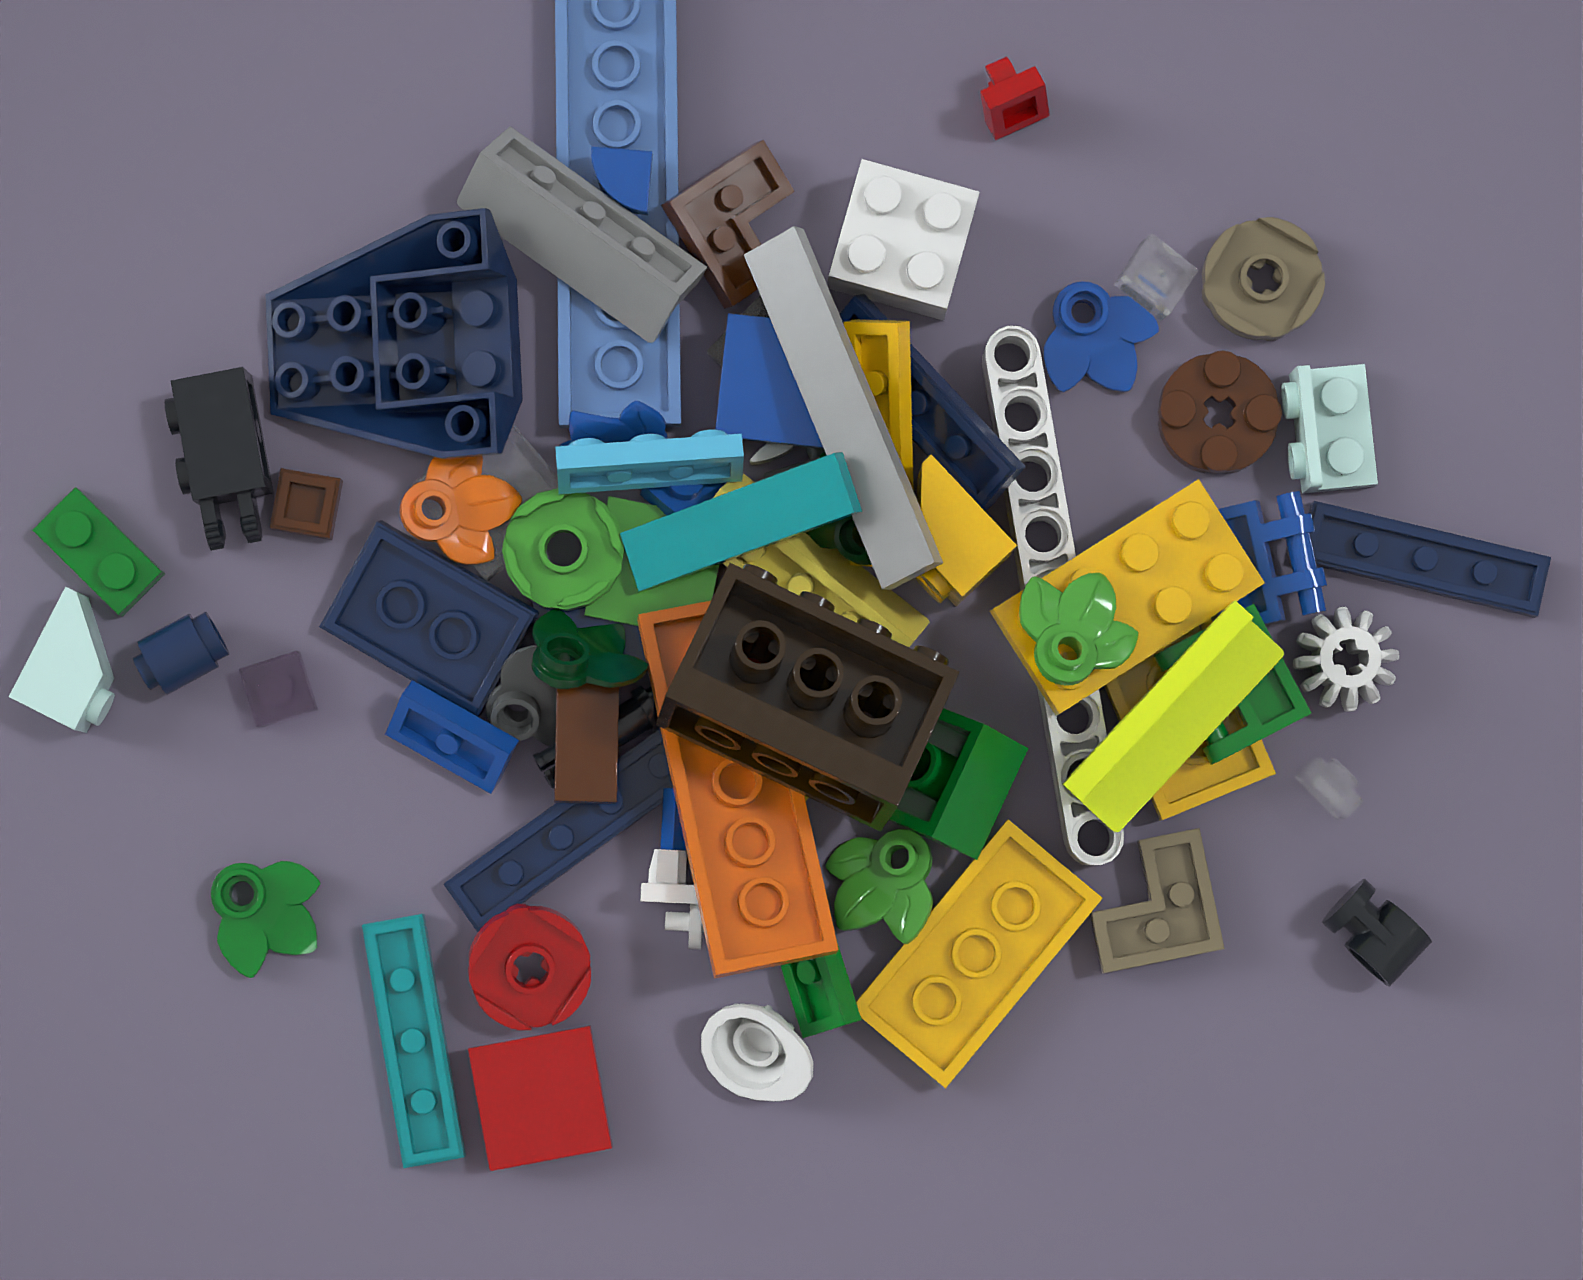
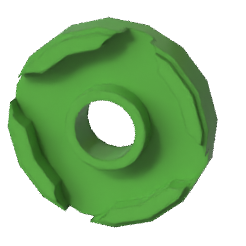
M558 488L537 493L518 507L506 529L502 553L507 574L523 596L543 608L570 611L589 606L610 591L622 571L625 548L620 535L622 533L620 524L605 503L587 493L559 494ZM563 532L576 536L582 546L578 560L572 565L564 567L553 564L548 559L546 552L550 539L556 534Z

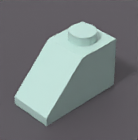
M65 587L9 697L73 730L87 733L91 723L99 726L111 708L115 694L109 691V688L114 681V675L89 597Z

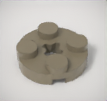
M1264 217L1258 218V220L1246 221L1240 225L1238 223L1228 228L1219 236L1205 258L1202 269V299L1211 310L1214 318L1230 332L1251 340L1276 341L1300 328L1312 316L1322 299L1325 288L1324 272L1322 273V263L1317 255L1319 251L1306 232L1286 220ZM1264 264L1271 265L1275 269L1272 279L1279 284L1277 291L1274 292L1266 289L1261 294L1251 289L1253 281L1247 277L1248 269L1252 268L1259 271Z

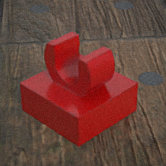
M1007 56L985 66L991 81L988 82L987 88L980 91L985 122L995 141L1050 116L1046 85L1036 66L1017 74Z

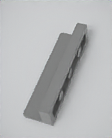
M511 126L480 152L457 199L458 206L463 210L489 209L498 232L503 239L649 343H653L659 337L675 307L699 283L707 269V266Z

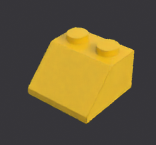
M930 455L922 462L917 477V501L943 564L915 578L939 604L948 598L955 606H958L1010 557L1017 545L947 470Z

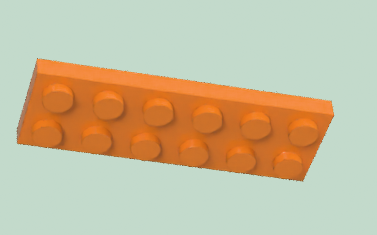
M711 601L638 614L637 622L645 659L648 663V673L658 716L665 695ZM748 658V659L751 660L752 662L761 664V663H760L758 660H756V659ZM660 727L714 979L836 954L839 949L805 796Z

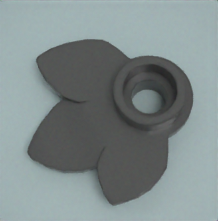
M531 645L515 651L505 660L501 667V685L496 687L489 695L486 705V716L490 724L517 738L519 741L533 736L541 743L550 747L555 744L557 689L544 683L534 674L531 663L537 645ZM508 705H521L527 709L524 711H514Z

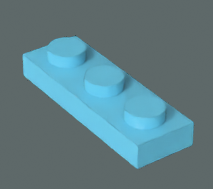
M704 430L695 433L692 437L666 439L658 434H643L632 438L628 442L604 443L594 438H583L571 442L568 446L555 447L559 494L742 482L744 453L742 434L727 435L721 430Z

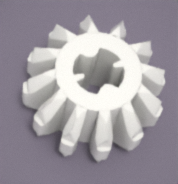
M1339 607L1334 613V626L1322 614L1312 619L1313 628L1319 638L1308 633L1298 635L1296 642L1302 648L1311 651L1312 654L1311 656L1295 658L1293 660V668L1299 670L1312 668L1314 676L1304 680L1300 687L1304 692H1309L1322 684L1324 689L1319 699L1320 706L1324 708L1330 707L1340 692L1344 711L1351 712L1357 709L1358 693L1369 704H1374L1380 700L1379 691L1373 681L1386 686L1394 683L1395 675L1380 666L1381 663L1398 660L1399 651L1395 649L1380 650L1378 643L1388 639L1392 634L1389 627L1380 628L1372 634L1367 632L1372 623L1373 614L1371 612H1361L1352 627L1348 608ZM1339 643L1346 644V650L1349 654H1358L1359 665L1349 668V671L1353 674L1352 676L1346 675L1344 665H1334L1333 654L1343 650Z

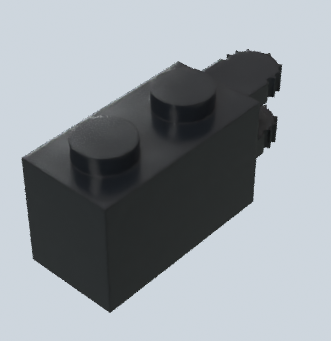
M244 367L171 380L173 398L165 399L166 418L171 434H180L184 457L176 458L175 461L177 478L182 493H191L192 501L200 505L204 531L210 550L223 549L225 546L226 531L221 519L219 504L238 501L241 514L240 525L248 543L262 541V528L256 497L274 494L252 375Z

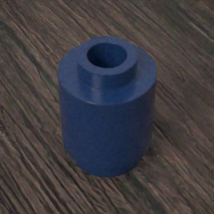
M207 612L195 618L189 613L137 641L141 654L132 659L147 687L152 690L160 685L165 694L168 695L218 668L217 661L228 656L229 651Z

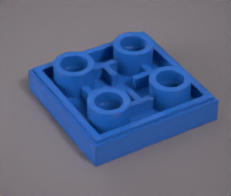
M728 313L715 430L724 431L727 435L742 434V440L824 449L770 318Z

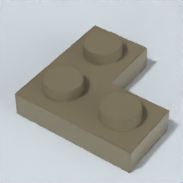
M1200 828L1137 840L1149 901L1090 913L1101 972L1108 973L1225 949Z

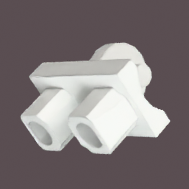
M654 849L649 868L648 883H641L640 901L690 904V913L666 912L665 930L689 931L688 948L701 950L702 932H704L695 887L694 885H686L687 851Z

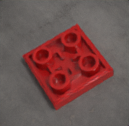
M591 1025L468 1048L490 1171L612 1149V1139Z

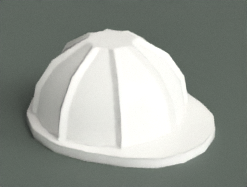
M734 1004L725 1006L709 1018L701 1033V1053L708 1070L723 1087L738 1096L763 1101L791 1100L807 1089L813 1077V1059L808 1046L793 1031L792 1023H788L770 1005Z

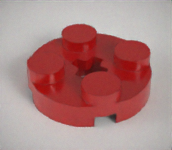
M515 904L510 906L505 912L497 914L488 920L477 933L469 951L468 978L481 1009L499 1024L515 1030H532L531 1027H543L550 1023L553 1026L569 1018L585 999L591 984L590 953L581 931L565 915L544 906ZM533 952L543 956L540 966L546 971L545 975L541 979L530 976L525 983L516 979L519 968L514 961L520 955L529 957Z

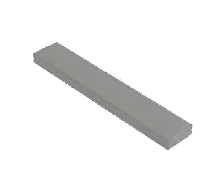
M794 226L744 254V257L826 455L843 452L862 509V512L852 515V518L881 588L892 590L943 564V561L804 229Z

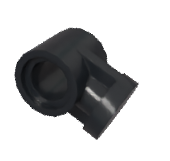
M1362 879L1333 906L1324 917L1322 923L1332 933H1336L1344 926L1353 935L1345 943L1347 950L1372 975L1390 987L1432 943V940L1411 917L1391 901L1386 900L1377 908L1370 901L1376 889L1366 879Z

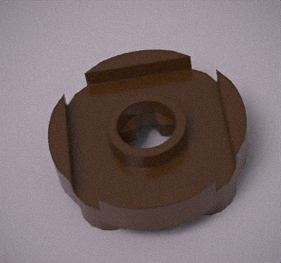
M1221 350L1215 351L1212 354L1196 356L1182 364L1171 375L1161 392L1158 408V426L1160 437L1165 447L1182 465L1202 473L1228 474L1246 469L1268 450L1275 439L1282 410L1273 383L1259 366L1244 357ZM1211 398L1217 403L1224 400L1228 401L1233 407L1229 413L1233 421L1232 426L1226 428L1218 423L1211 428L1206 425L1203 419L1209 411L1204 405L1205 401Z

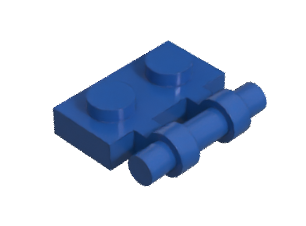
M1300 491L1276 496L1281 519L1264 523L1260 502L1257 500L1218 509L1265 582L1237 602L1243 608L1254 604L1264 624L1286 620L1281 596L1298 593L1303 616L1326 611L1321 587L1327 586L1323 567L1317 568L1310 539V533L1315 532L1311 513L1305 514ZM1286 539L1293 573L1276 577L1269 542Z

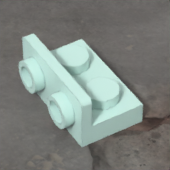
M1365 364L1310 369V365L1297 366L1289 374L1290 382L1282 383L1281 387L1285 419H1294L1296 442L1288 444V465L1292 480L1300 479L1302 494L1376 486L1378 480Z

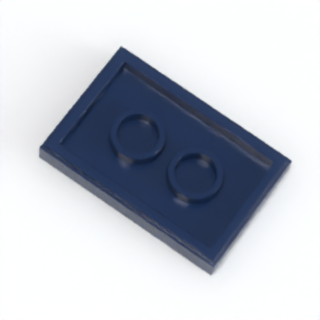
M380 520L376 522L319 627L409 680L419 683L480 717L486 708L489 695L501 681L502 665L512 653L519 649L539 611Z

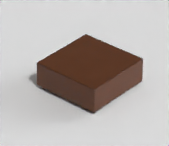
M281 468L270 528L276 531L332 540L343 480L341 478Z

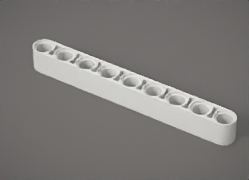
M1006 326L998 329L989 338L982 355V369L993 432L1022 463L1035 462L1041 465L1047 474V485L1040 491H1026L1017 484L1016 479L1004 491L1011 538L1017 545L1014 549L1020 591H1022L1032 577L1042 578L1076 557L1040 347L1037 339L1029 330L1020 326ZM1006 343L1020 346L1026 354L1027 365L1016 372L1006 371L996 363L994 351ZM1014 403H1025L1035 411L1037 425L1032 430L1026 432L1016 431L1007 424L1005 409ZM1036 521H1044L1050 524L1056 530L1058 536L1056 548L1048 552H1038L1032 549L1025 538L1026 527ZM1037 687L1061 830L1067 853L1076 862L1083 865L1097 866L1111 862L1120 853L1123 846V829L1120 832H1113L1062 785L1067 779L1070 765L1077 760H1084L1107 736L1099 689L1079 701L1086 708L1089 715L1086 729L1079 734H1070L1059 726L1056 719L1057 715L1055 716ZM1087 821L1102 823L1109 833L1108 847L1100 855L1091 856L1085 853L1077 841L1079 829Z

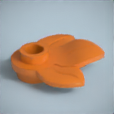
M483 456L454 459L433 457L425 480L409 488L401 500L400 517L404 527L412 536L419 540L436 542L444 554L456 563L477 565L492 561L494 559V546L488 531L499 527L514 515L522 502L520 493L502 479L491 475H481ZM430 499L438 502L442 508L441 518L438 520L428 519L422 512L423 501Z

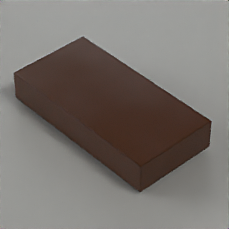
M586 683L575 688L557 689L554 803H617L619 687L609 688Z

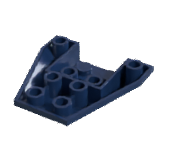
M480 208L427 215L265 294L271 415L442 459L502 454L523 400L518 292L516 276L489 209Z

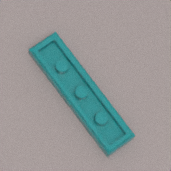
M837 452L624 531L620 535L638 591H645L860 513L862 509L843 452Z
M418 914L363 924L362 930L403 1168L464 1158L466 1153L425 915Z

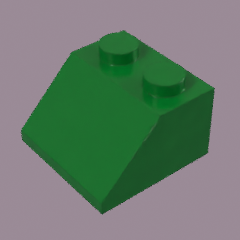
M943 708L903 797L889 821L978 860L1029 748L984 723Z

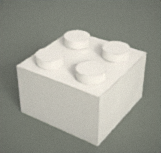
M861 159L830 269L828 288L853 296L865 294L871 301L944 321L980 192Z

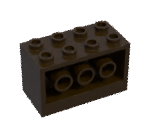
M729 563L665 695L656 725L881 832L903 797L960 671L949 667V660L931 648L917 645L914 649H911L892 640V633L874 621L860 618L857 622H854L835 613L834 605L817 594L802 591L800 595H797L778 586L777 578L758 566L745 564L743 568ZM748 658L756 659V660H758L761 664L752 662V661L749 660ZM804 684L813 686V687L816 688L818 691L811 690V689H809L808 687H806ZM862 711L871 714L874 718L866 716Z

